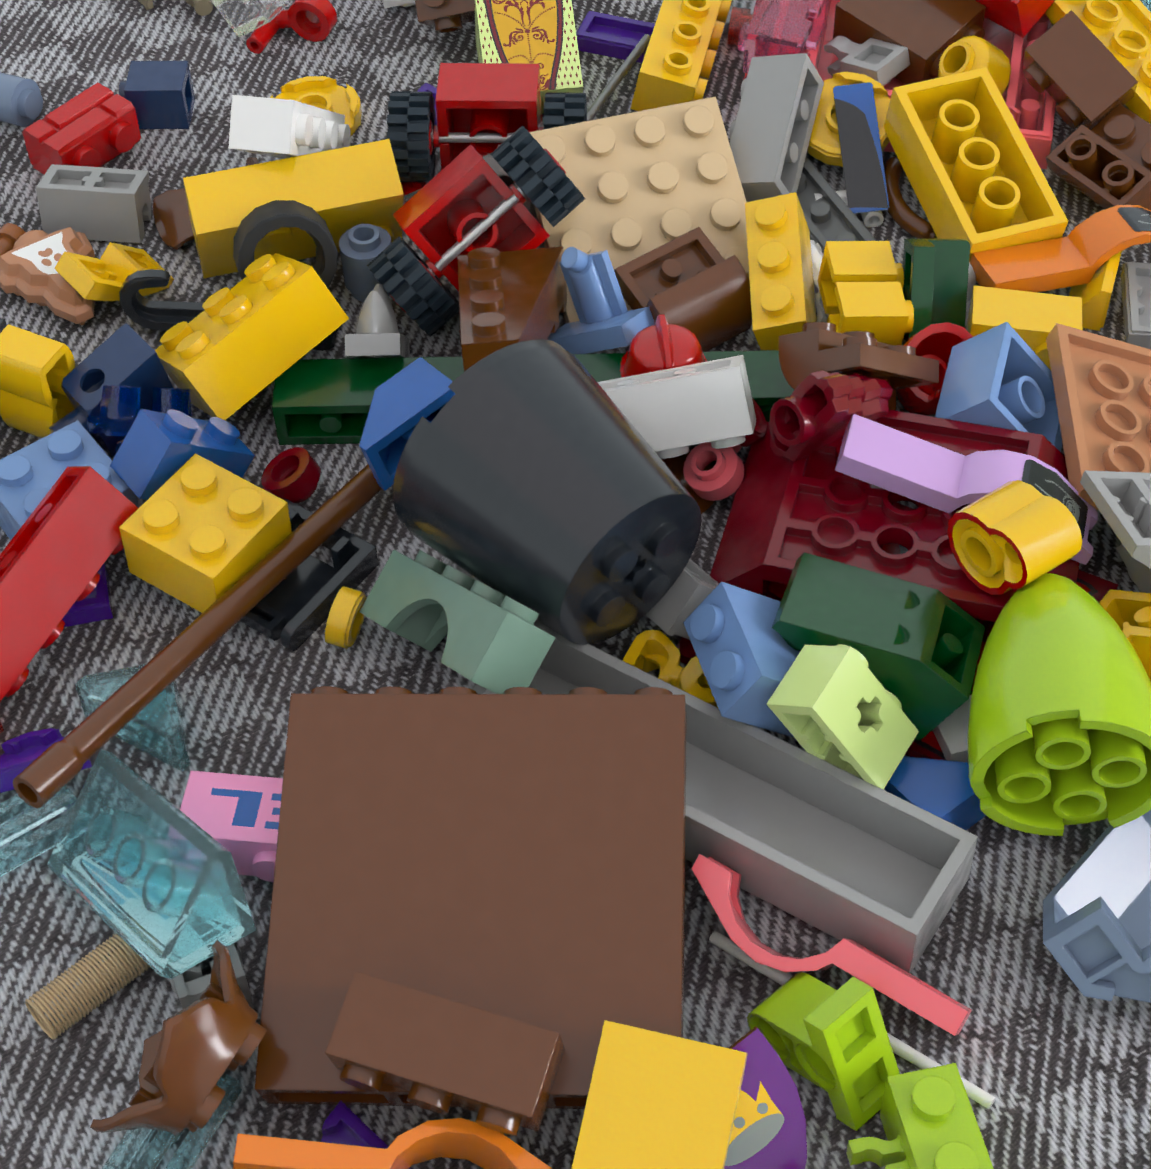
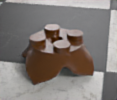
M218 940L212 945L213 967L210 984L203 991L199 1000L194 1001L188 1007L164 1020L162 1030L144 1040L141 1067L138 1075L140 1089L135 1092L128 1103L131 1105L130 1107L112 1117L102 1120L93 1119L90 1128L96 1132L105 1133L143 1128L167 1131L177 1136L184 1128L192 1133L197 1128L202 1129L226 1094L225 1090L216 1085L226 1069L234 1072L239 1065L243 1067L261 1042L267 1029L255 1022L258 1013L249 1006L238 986L228 948Z

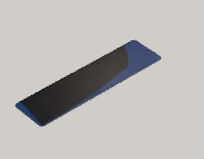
M867 82L835 86L833 94L848 207L854 214L887 210L889 208L873 85Z

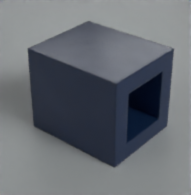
M131 61L127 80L120 81L119 95L132 102L135 107L139 129H189L195 95L188 61Z

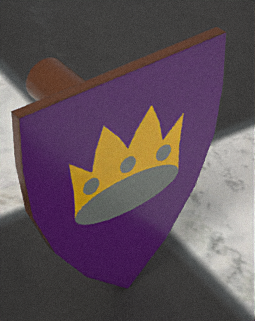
M755 1026L729 1047V1049L746 1052L748 1056L724 1169H805L807 1162L806 1119L797 1086L780 1056L757 1026Z

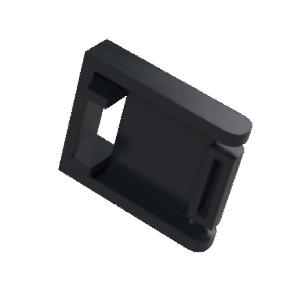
M286 499L285 501L288 502L291 530L293 532L313 513ZM342 528L338 529L322 544V546L331 550L334 567L310 555L250 610L240 622L274 641L280 639L281 644L292 651L297 650L328 618L339 590L343 586L356 589L379 565L376 546Z

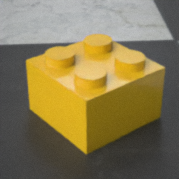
M196 453L119 527L129 572L201 613L208 609L292 533L288 502Z

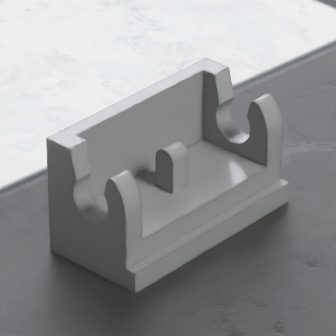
M51 164L36 186L43 231L50 234L71 227L76 232L85 233L88 240L141 244L145 237L143 221H151L152 214L148 184L150 180L149 171Z

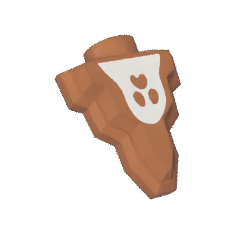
M71 227L50 234L43 230H32L21 235L15 242L13 249L0 256V288L6 294L14 293L17 296H22L28 303L48 306L54 315L75 324L84 325L87 320L93 318L95 300L84 299L54 269L64 251L95 257L93 247L85 233L76 232Z

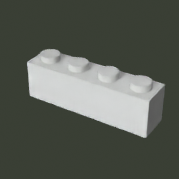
M232 95L228 148L285 159L350 146V127L348 124H344L345 115L295 100Z
M744 355L597 382L661 459L686 454L689 452L690 445L711 442L712 448L715 449L733 447L746 441L745 435H751L754 432L756 416Z

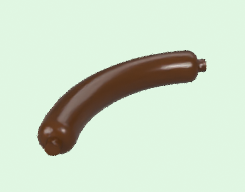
M898 157L889 158L884 165L889 201L887 211L889 215L904 231L916 239H936L937 236L930 222L917 215L906 204L900 191V178L904 169Z

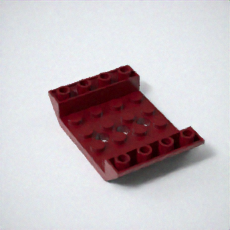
M889 410L888 414L875 420L877 423L965 456L977 451L1008 450L1031 455L1057 469L1069 482L1065 456L1041 434ZM769 422L766 423V434L751 445L744 466V478L736 491L710 573L714 580L718 583L722 581L767 596L771 581L788 584L796 560L805 552L937 589L973 618L996 622L1003 607L1017 589H1011L1002 595H991L978 588L968 579L958 565L948 539L947 531L950 518L954 513L970 504L962 505L954 511L947 513L835 471L843 436L837 441L820 447L809 456L795 462L785 456H776L770 447ZM898 501H909L916 504L919 508L911 511H902L892 505ZM886 544H899L906 547L909 551L903 554H890L881 548ZM1069 559L1048 573L1069 578L1076 583L1080 563Z

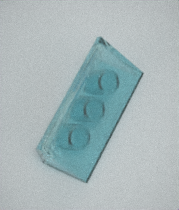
M100 749L47 866L158 975L173 979L213 956L212 945L217 940L228 947L256 931V927L231 852L114 754Z

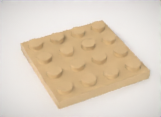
M716 96L529 132L542 148H546L566 171V176L585 197L583 202L554 227L535 207L538 222L550 235L544 241L545 248L563 246L565 251L569 247H574L587 254L607 250L613 269H616L700 227L724 259L733 255L738 258L749 278L745 203L747 201ZM568 286L566 311L563 313L565 323L580 321ZM625 301L628 311L632 310L628 303Z

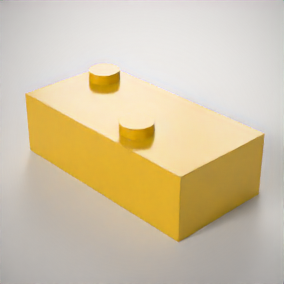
M987 67L893 88L884 129L938 239H966L970 243V263L972 253L1063 237L1068 219Z
M389 139L183 178L190 221L203 278L238 272L233 257L234 236L241 221L256 207L274 200H294L313 208L325 220L338 252H340L339 240L347 230L359 224H372L385 229L391 237V243L398 237L402 238V228L393 214L403 206L404 194ZM282 227L267 233L257 243L254 261L263 255H274L275 253L294 260L316 257V245L313 238L305 230L297 227Z

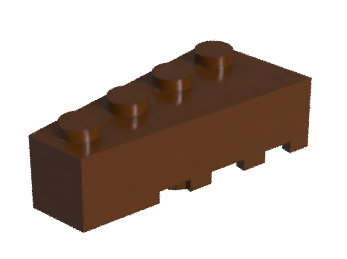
M563 246L500 252L496 248L482 247L471 250L468 255L457 256L461 348L464 372L481 359L506 346L527 340H548L550 333H556L559 326V313H565L567 305V286L559 264L564 252Z

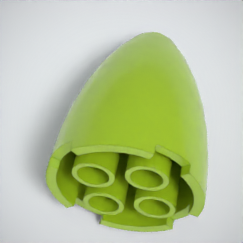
M1046 573L1025 587L1017 589L999 614L988 636L977 668L970 702L968 725L969 781L974 793L980 799L981 811L995 822L1011 829L1046 836H1063L1064 825L1090 823L1107 818L1108 822L1115 828L1131 822L1151 810V681L1135 649L1116 621L1098 601L1069 578L1052 573Z

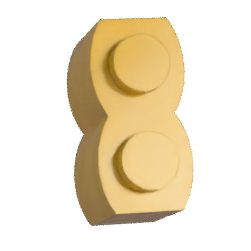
M9 324L0 333V415L8 426L43 438L52 433L49 429L51 425L74 410L61 387L63 378L75 368L73 354L66 344Z

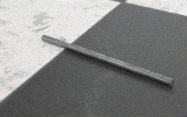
M645 34L587 110V121L594 119L647 48L651 38L650 35Z

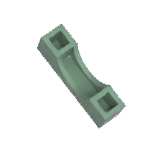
M393 550L360 610L361 614L430 652L447 636L441 663L495 694H503L505 690L513 687H529L556 638L534 626L539 613L419 550L414 560Z

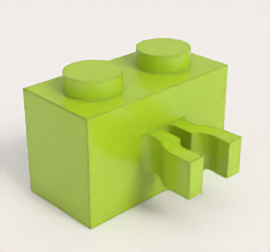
M956 1063L887 1077L880 1110V1119L887 1140L876 1137L848 1140L846 1151L850 1166L869 1161L876 1163L879 1167L885 1166V1169H994Z

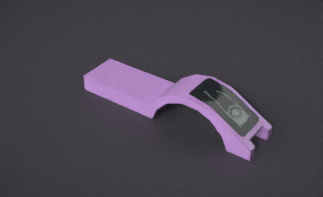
M853 414L845 429L835 471L947 513L954 511L962 505L975 502L1009 481H1023L1032 485L1044 496L1058 499L1069 509L1077 521L1082 536L1081 550L1071 559L1085 565L1091 559L1094 547L1088 542L1089 530H1092L1097 523L1099 513L1093 506L1078 495V491L1052 466L1034 456L1008 450L977 451L965 456L859 415Z

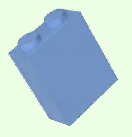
M721 581L683 622L720 714L728 719L794 737L767 706V702L800 653V651L789 646L782 635L772 628L781 602Z

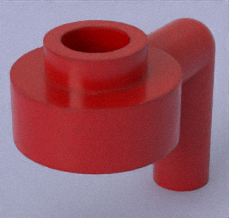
M295 0L289 9L270 11L247 39L246 45L251 52L260 54L277 31L283 28H292L299 36L313 42L322 41L329 35L337 23L336 10L329 0Z

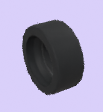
M274 200L256 207L241 221L234 236L233 257L242 280L246 277L244 274L245 269L254 261L257 243L267 233L282 227H297L305 230L313 238L316 245V258L312 267L326 287L329 288L337 271L338 251L325 220L313 208L294 200Z

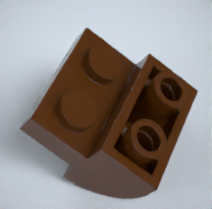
M1119 104L1091 130L1084 125H1080L1046 156L1047 165L1054 174L1102 208L1108 209L1116 205H1139L1151 210V124L1123 105Z
M700 227L614 269L623 298L632 310L649 307L654 322H656L659 314H665L668 324L685 327L694 333L703 352H707L750 329L752 325L750 281L743 266L735 255L724 259Z
M809 322L802 325V332L779 336L778 350L781 370L786 381L794 390L810 373L821 370L827 373L838 372L842 375L863 374L869 378L888 381L893 389L891 398L888 400V409L896 411V390L939 383L938 360L916 356V348L911 346L877 342L875 334L871 332L849 331L838 333L836 332L835 324Z

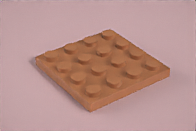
M1056 323L1047 336L1046 341L1068 480L1078 491V495L1096 510H1099L1080 483L1085 470L1151 473V349Z

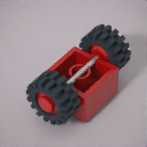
M440 63L435 101L432 92L391 91L389 96L387 139L391 143L400 182H429L433 179L435 175L434 166H436V147L440 148L441 170H443L470 144L483 158V156L497 149L498 145L506 141L521 126H524L528 132L543 130L539 64ZM586 93L545 94L544 129L587 121ZM436 113H437V124H438V126L435 125Z
M521 126L490 154L518 186L517 189L513 184L508 187L470 144L393 214L402 230L428 259L424 262L401 237H398L367 265L392 299L429 336L435 334L460 311L459 302L440 281V278L444 275L459 291L457 256L468 255L471 250L482 247L496 248L500 252L536 249L550 236L523 205L527 201L524 198L525 195L553 227L585 200L583 194L566 176V171L546 148H542L524 126Z

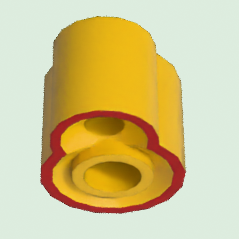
M1020 480L1005 483L954 513L948 522L947 534L950 548L958 565L969 580L978 588L991 595H1002L1011 589L1025 587L1077 555L1082 546L1081 530L1069 509L1058 499L1044 496L1032 485Z

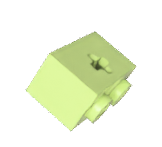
M843 644L836 646L804 645L767 702V706L806 752L884 790L918 734V729L902 711V704L899 699L885 690L869 670L868 661L859 651Z

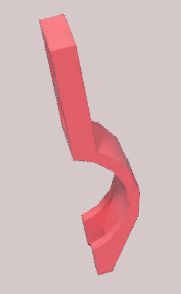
M699 854L691 868L730 939L756 963L783 972L826 970L835 965L950 1034L956 1036L960 1033L972 1009L852 939L843 938L827 952L806 958L782 955L762 943L745 921L739 899L741 874L713 857L709 856L707 858Z

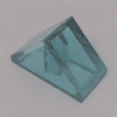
M145 664L83 676L75 684L85 718ZM174 680L115 736L183 772L190 764L180 697L176 681Z

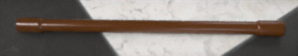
M367 464L65 738L53 743L13 779V787L20 798L34 808H41L81 771L83 764L378 494L382 488L378 485L369 465Z

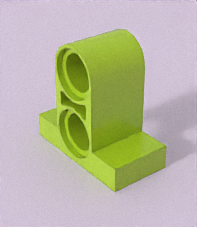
M798 972L747 1016L750 1030L757 1026L780 1056L785 1066L827 1091L836 1118L855 1131L881 1109L887 1077L900 1074L873 987L855 977L850 978L836 990L807 973Z

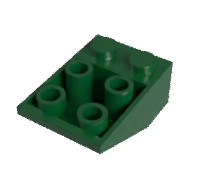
M805 552L796 560L772 628L782 635L786 643L797 651H801L804 645L836 646L838 644L851 646L859 651L868 661L869 670L885 690L892 693L901 702L902 711L919 731L915 737L918 741L923 739L969 699L985 632L984 625L937 589Z

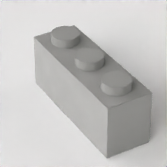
M807 53L752 57L747 78L742 81L741 101L737 117L730 126V147L747 202L794 192L797 193L824 81Z

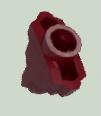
M823 370L810 373L789 397L779 399L771 408L768 424L772 452L776 456H785L795 462L809 456L816 449L833 443L844 436L845 429L853 414L872 421L881 418L889 413L888 400L893 392L892 387L887 380L869 378L858 373L842 375L838 372L827 373Z

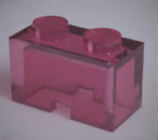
M756 0L753 19L750 23L744 22L739 34L738 50L744 52L743 72L748 73L752 57L805 53L806 49L816 50L827 28L829 0Z

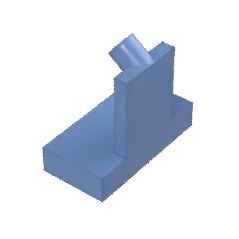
M569 247L563 252L559 264L580 321L564 324L557 329L556 333H550L548 340L559 343L572 354H588L628 346L639 331L648 326L655 325L649 307L628 311L607 250L587 254L574 247Z

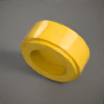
M345 586L339 590L326 623V643L345 649L354 644L365 615L360 613L367 599L364 592Z

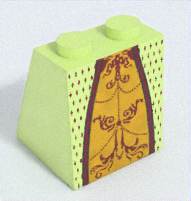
M475 0V39L479 63L539 64L541 114L544 113L546 93H583L572 0Z

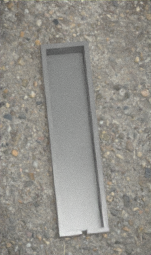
M539 620L535 621L534 626L556 637L529 685L530 688L537 689L542 694H568L570 690L579 687L599 688L606 691L607 694H634L636 690L641 688L659 687L671 691L673 695H685L687 716L686 860L695 863L699 854L707 858L709 856L713 857L741 874V889L840 941L843 938L852 939L911 974L969 879L978 836L756 726L722 717L717 707L590 644H574ZM478 684L472 689L478 694H495Z

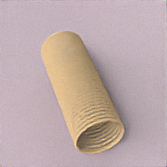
M134 921L131 922L146 937H148L152 942L159 946L158 942H156L152 937H150L146 932H144ZM126 924V927L116 932V935L113 934L112 937H109V940L106 939L105 942H102V945L99 944V947L85 955V958L82 957L81 960H78V963L75 962L74 965H71V968L64 970V973H61L60 976L57 975V978H54L53 981L50 980V983L43 986V989L40 988L39 991H36V994L29 996V999L25 1000V1004L41 1029L51 1039L56 1040L58 1036H61V1033H65V1030H68V1027L72 1028L75 1022L82 1020V1017H86V1014L89 1015V1011L92 1012L93 1009H96V1006L99 1007L100 1004H103V1001L106 1002L107 999H110V996L117 994V991L127 986V983L134 981V978H137L138 975L141 976L144 970L147 971L148 968H151V965L158 963V960H161L162 957Z

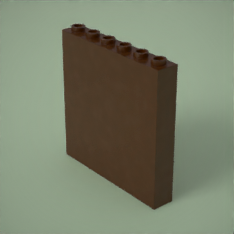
M332 686L316 687L310 693H291L260 1023L267 1031L258 1045L255 1090L268 1104L337 1105L342 1101L345 1105L416 1106L407 1101L409 1091L383 1083L380 1093H373L341 1081L339 1077L342 1070L337 1069L325 1054L354 971L559 1032L565 1051L548 1100L547 1109H585L604 1020L683 1038L687 732L685 695H673L671 691L659 687L641 688L636 690L634 694H607L606 691L594 687L575 688L570 690L568 694H542L541 691L530 687L509 688L503 694H478L476 691L466 687L443 688L439 691V694H413L408 689L394 686L378 688L374 694H349L344 689Z

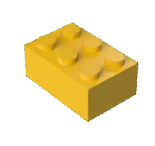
M278 253L263 255L245 269L244 274L246 277L233 288L229 289L226 287L212 294L202 305L204 311L189 323L186 321L180 322L163 334L160 339L162 345L155 351L166 373L191 404L212 417H218L223 420L228 419L349 319L312 266Z

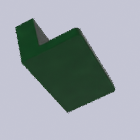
M904 239L903 294L905 300H911L913 304L914 323L912 331L904 334L902 345L913 335L931 324L949 322L965 328L970 243L966 239Z

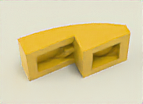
M112 242L109 243L100 259L64 251L54 268L84 299L95 301H120L119 292L127 276L136 271L164 270L145 250ZM170 275L168 285L165 287L145 288L139 290V293L142 296H147L167 289L174 281V278Z

